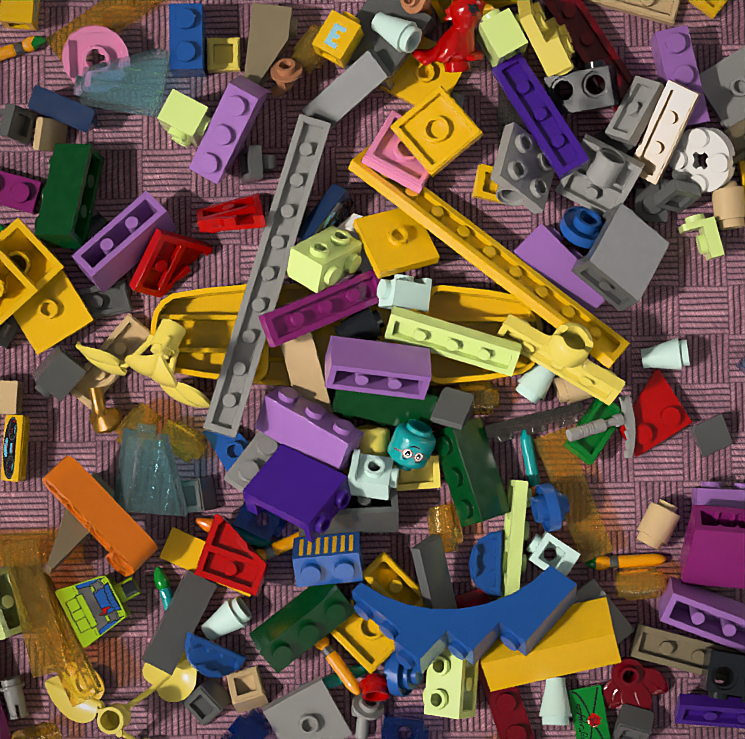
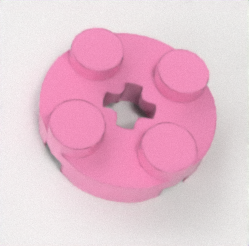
M93 24L83 26L68 36L62 50V63L69 78L79 87L91 92H102L114 87L122 76L125 75L129 65V54L125 43L116 32L106 26ZM93 49H98L99 54L105 56L104 61H99V67H92V63L86 61V56L91 55Z

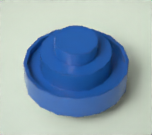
M574 206L567 209L560 221V230L572 245L579 248H592L605 222L601 219L602 216L594 210L582 206Z
M546 482L537 484L535 487V497H531V510L536 523H542L543 528L548 533L560 530L562 521L565 520V514L570 512L566 494H561L557 488L554 489L551 483Z
M394 650L391 657L385 663L384 678L387 679V687L393 696L408 697L417 685L422 682L424 672L420 674L414 668H405L396 659V652Z

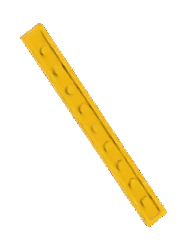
M371 145L351 160L348 167L350 171L557 329L565 323L583 325L589 331L593 340V348L589 354L609 369L629 346L630 343L427 187L424 186L420 194L361 163Z

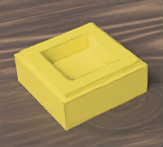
M207 38L208 73L241 72L240 38Z

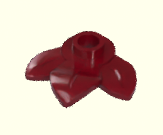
M622 657L621 663L613 664L611 669L612 678L602 689L606 708L614 709L621 704H628L650 711L652 705L651 696L668 692L665 678L656 668L643 667L636 658ZM631 670L634 672L631 677L623 678V674L626 671Z

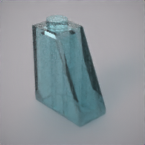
M156 48L83 67L82 76L76 75L73 94L78 95L80 105L158 117L161 110L170 52L165 48Z
M137 423L136 429L124 428L114 500L126 512L187 516L188 509L169 435L157 432V425Z

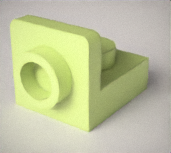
M702 213L685 218L686 224L678 228L679 233L684 234L699 230L700 235L696 236V243L700 255L705 254L707 261L725 255L715 216L705 219V215Z

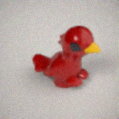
M453 0L451 5L445 10L447 16L444 17V21L452 20L453 25L441 36L434 47L428 50L415 49L412 52V56L424 66L434 62L444 63L445 72L449 73L470 70V61H480L484 58L483 52L475 49L474 31L485 14L495 8L492 4L486 3L485 0Z

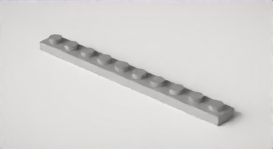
M299 114L266 221L267 227L264 228L206 416L203 426L204 430L236 439L266 341V335L258 316L276 308L287 272L291 247L295 245L331 127L329 122Z

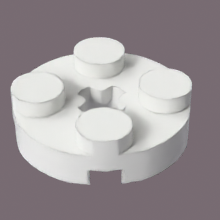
M695 127L683 132L671 157L669 166L673 171L684 172L687 175V182L699 185L701 193L712 192L726 185L732 178L735 167H732L735 150L730 139L719 129ZM698 154H707V168L699 165L697 161Z

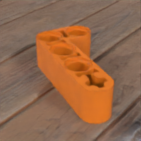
M66 455L42 478L47 489L109 552L106 555L107 561L122 576L127 577L134 574L158 550L153 539L73 457Z

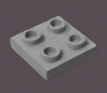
M515 122L505 125L491 175V180L498 185L496 198L508 206L524 205L534 214L543 212L552 183L554 169L529 133Z
M585 134L580 145L589 158V164L561 179L555 192L588 209L594 210L602 216L607 210L621 202L624 203L645 164Z

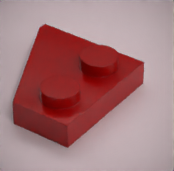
M259 193L196 209L200 233L267 227Z
M156 228L129 286L133 291L161 298L173 287L176 281L184 278L191 271L189 268L191 263L203 253L207 257L213 248L208 242Z
M659 369L651 373L648 382L632 405L636 428L633 455L638 457L692 423ZM623 425L618 428V431L620 432L623 439L626 441L627 439L624 433L626 428Z
M215 514L194 575L258 597L269 564L223 516Z

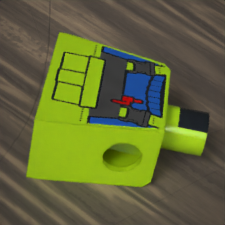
M107 573L55 591V594L82 647L85 648L131 614L126 601L140 595L141 590L133 576L116 584L111 573Z

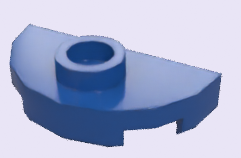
M207 430L203 431L227 472L249 445V442L241 433H237L236 439Z
M503 530L490 532L479 539L471 550L468 562L470 576L476 586L487 595L499 598L502 596Z
M187 632L184 644L186 658L192 668L204 676L222 678V676L229 675L234 670H239L247 659L242 654Z

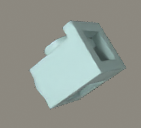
M395 274L394 279L391 280L381 279L377 287L378 307L393 309V306L416 313L428 312L432 279L422 278L414 280L413 276Z
M354 449L348 475L351 495L389 500L390 489L397 488L399 479V468H394V460L391 457L362 454L360 449Z
M544 531L542 536L536 533L526 547V550L530 552L527 557L528 560L543 570H546L551 565L565 576H567L581 555L546 531ZM547 548L555 550V557L552 560L544 558V551Z

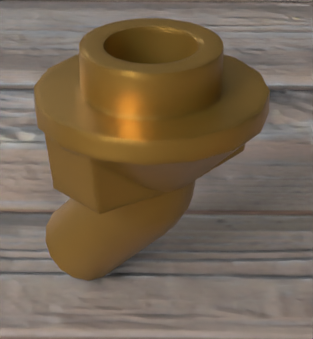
M102 387L89 389L93 409L89 421L92 424L93 430L98 434L113 432L120 424L122 418L121 411L116 407H105Z

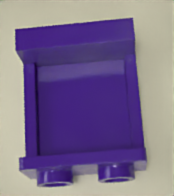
M284 444L279 446L242 491L248 511L259 515L265 509L302 528L305 531L306 539L312 543L315 542L320 534H324L329 529L334 516L339 510H343L348 505L351 498L346 475Z

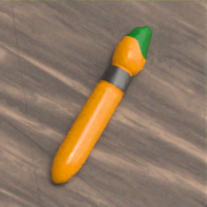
M29 36L23 42L0 47V61L25 52H33L45 44L46 39L41 36Z
M298 531L268 545L263 550H256V552L266 561V559L276 557L293 549L294 538L306 536H299Z
M653 553L609 557L600 555L587 560L585 565L590 569L599 571L608 568L652 567L664 564L666 557Z
M325 636L314 646L321 650L325 659L345 687L353 694L360 695L361 689L357 679L333 646L330 645L328 637Z

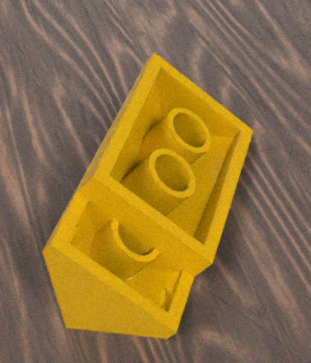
M19 217L0 233V325L64 268V265L52 249L34 234L35 231Z
M607 596L573 603L527 656L518 650L512 651L507 648L499 637L480 658L490 692L621 663Z

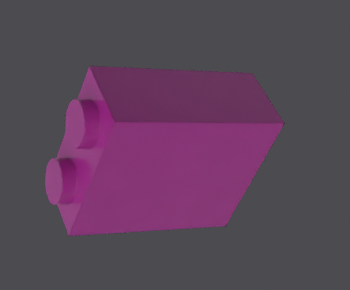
M693 504L679 558L682 584L745 589V509Z

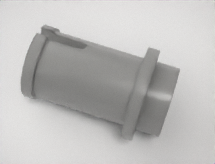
M20 675L0 680V692H3L8 720L18 719L15 705L18 706L21 718L28 716L29 711L27 710L23 692L25 681H21Z

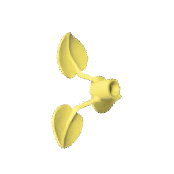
M162 319L154 336L149 335L147 340L132 355L126 356L125 360H118L114 355L99 349L82 346L79 341L75 345L89 362L105 372L125 376L127 374L125 368L130 366L136 372L148 376L159 383L162 389L176 401L196 408L210 407L211 401L202 392L187 384L177 382L174 376L176 360L180 353V350L177 348L186 333V329L175 321ZM150 345L152 346L150 350L153 355H141ZM171 356L170 363L168 365L165 359H169V357Z
M185 651L172 675L145 662L143 676L152 686L125 705L113 703L107 707L105 702L100 700L105 692L104 681L99 673L89 667L78 666L46 680L45 687L56 707L72 721L78 723L91 722L98 713L97 724L102 732L106 734L116 733L117 737L122 736L125 739H136L134 735L124 731V728L131 721L130 709L151 695L155 690L165 701L179 702L184 700L193 692L196 686L197 671L192 668L186 658Z

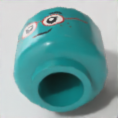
M410 419L408 422L397 425L387 448L388 454L394 460V465L397 468L411 471L412 469H421L427 465L436 445V438L432 434L433 430L429 425L415 419Z

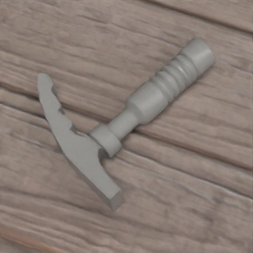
M630 395L619 397L621 413L614 414L612 418L606 420L601 418L567 429V439L573 442L604 432L608 427L624 425L626 428L624 433L627 439L625 441L626 450H624V457L627 459L632 458L635 448L636 428Z

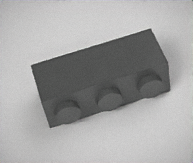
M397 488L390 489L389 500L351 495L348 505L343 510L338 511L332 519L329 529L320 535L359 531L360 534L398 532L399 507ZM299 527V536H306L305 531Z

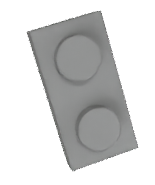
M635 76L604 133L611 139L636 146L656 109L665 86L660 82Z
M259 431L225 474L224 480L242 492L279 448L281 443Z

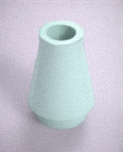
M383 12L377 13L371 23L372 30L379 33L400 53L413 52L422 38V31L415 22L393 17Z
M678 338L649 348L641 349L643 369L682 370V367L690 366L687 340L678 341Z
M536 363L517 380L519 385L515 390L537 405L540 399H545L555 374Z
M237 596L233 600L228 598L201 625V629L210 641H213L218 637L247 626V621L252 619V614L240 597Z
M554 677L546 679L539 714L542 717V725H569V717H572L566 689V678Z

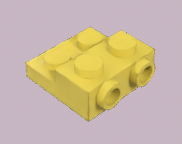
M517 0L519 20L547 76L550 77L554 74L561 76L570 72L574 68L571 54L575 53L565 24L559 26L555 17L547 20L539 1L533 4L532 0Z

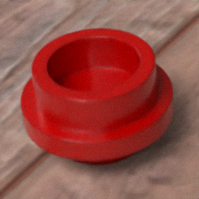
M369 674L359 682V688L365 700L380 702L389 698L390 692L384 675Z

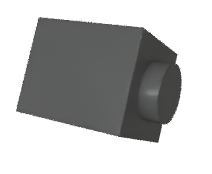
M57 344L32 375L37 383L35 389L48 399L54 396L62 402L87 371L80 361Z

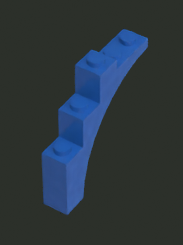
M550 565L531 583L511 595L487 604L461 609H430L404 604L379 594L361 582L352 591L356 613L366 621L369 619L379 625V629L386 637L394 640L395 656L400 664L407 669L414 668L422 674L447 646L456 658L460 660L466 659L475 665L499 637L507 648L512 651L518 650L527 656L577 600V584Z

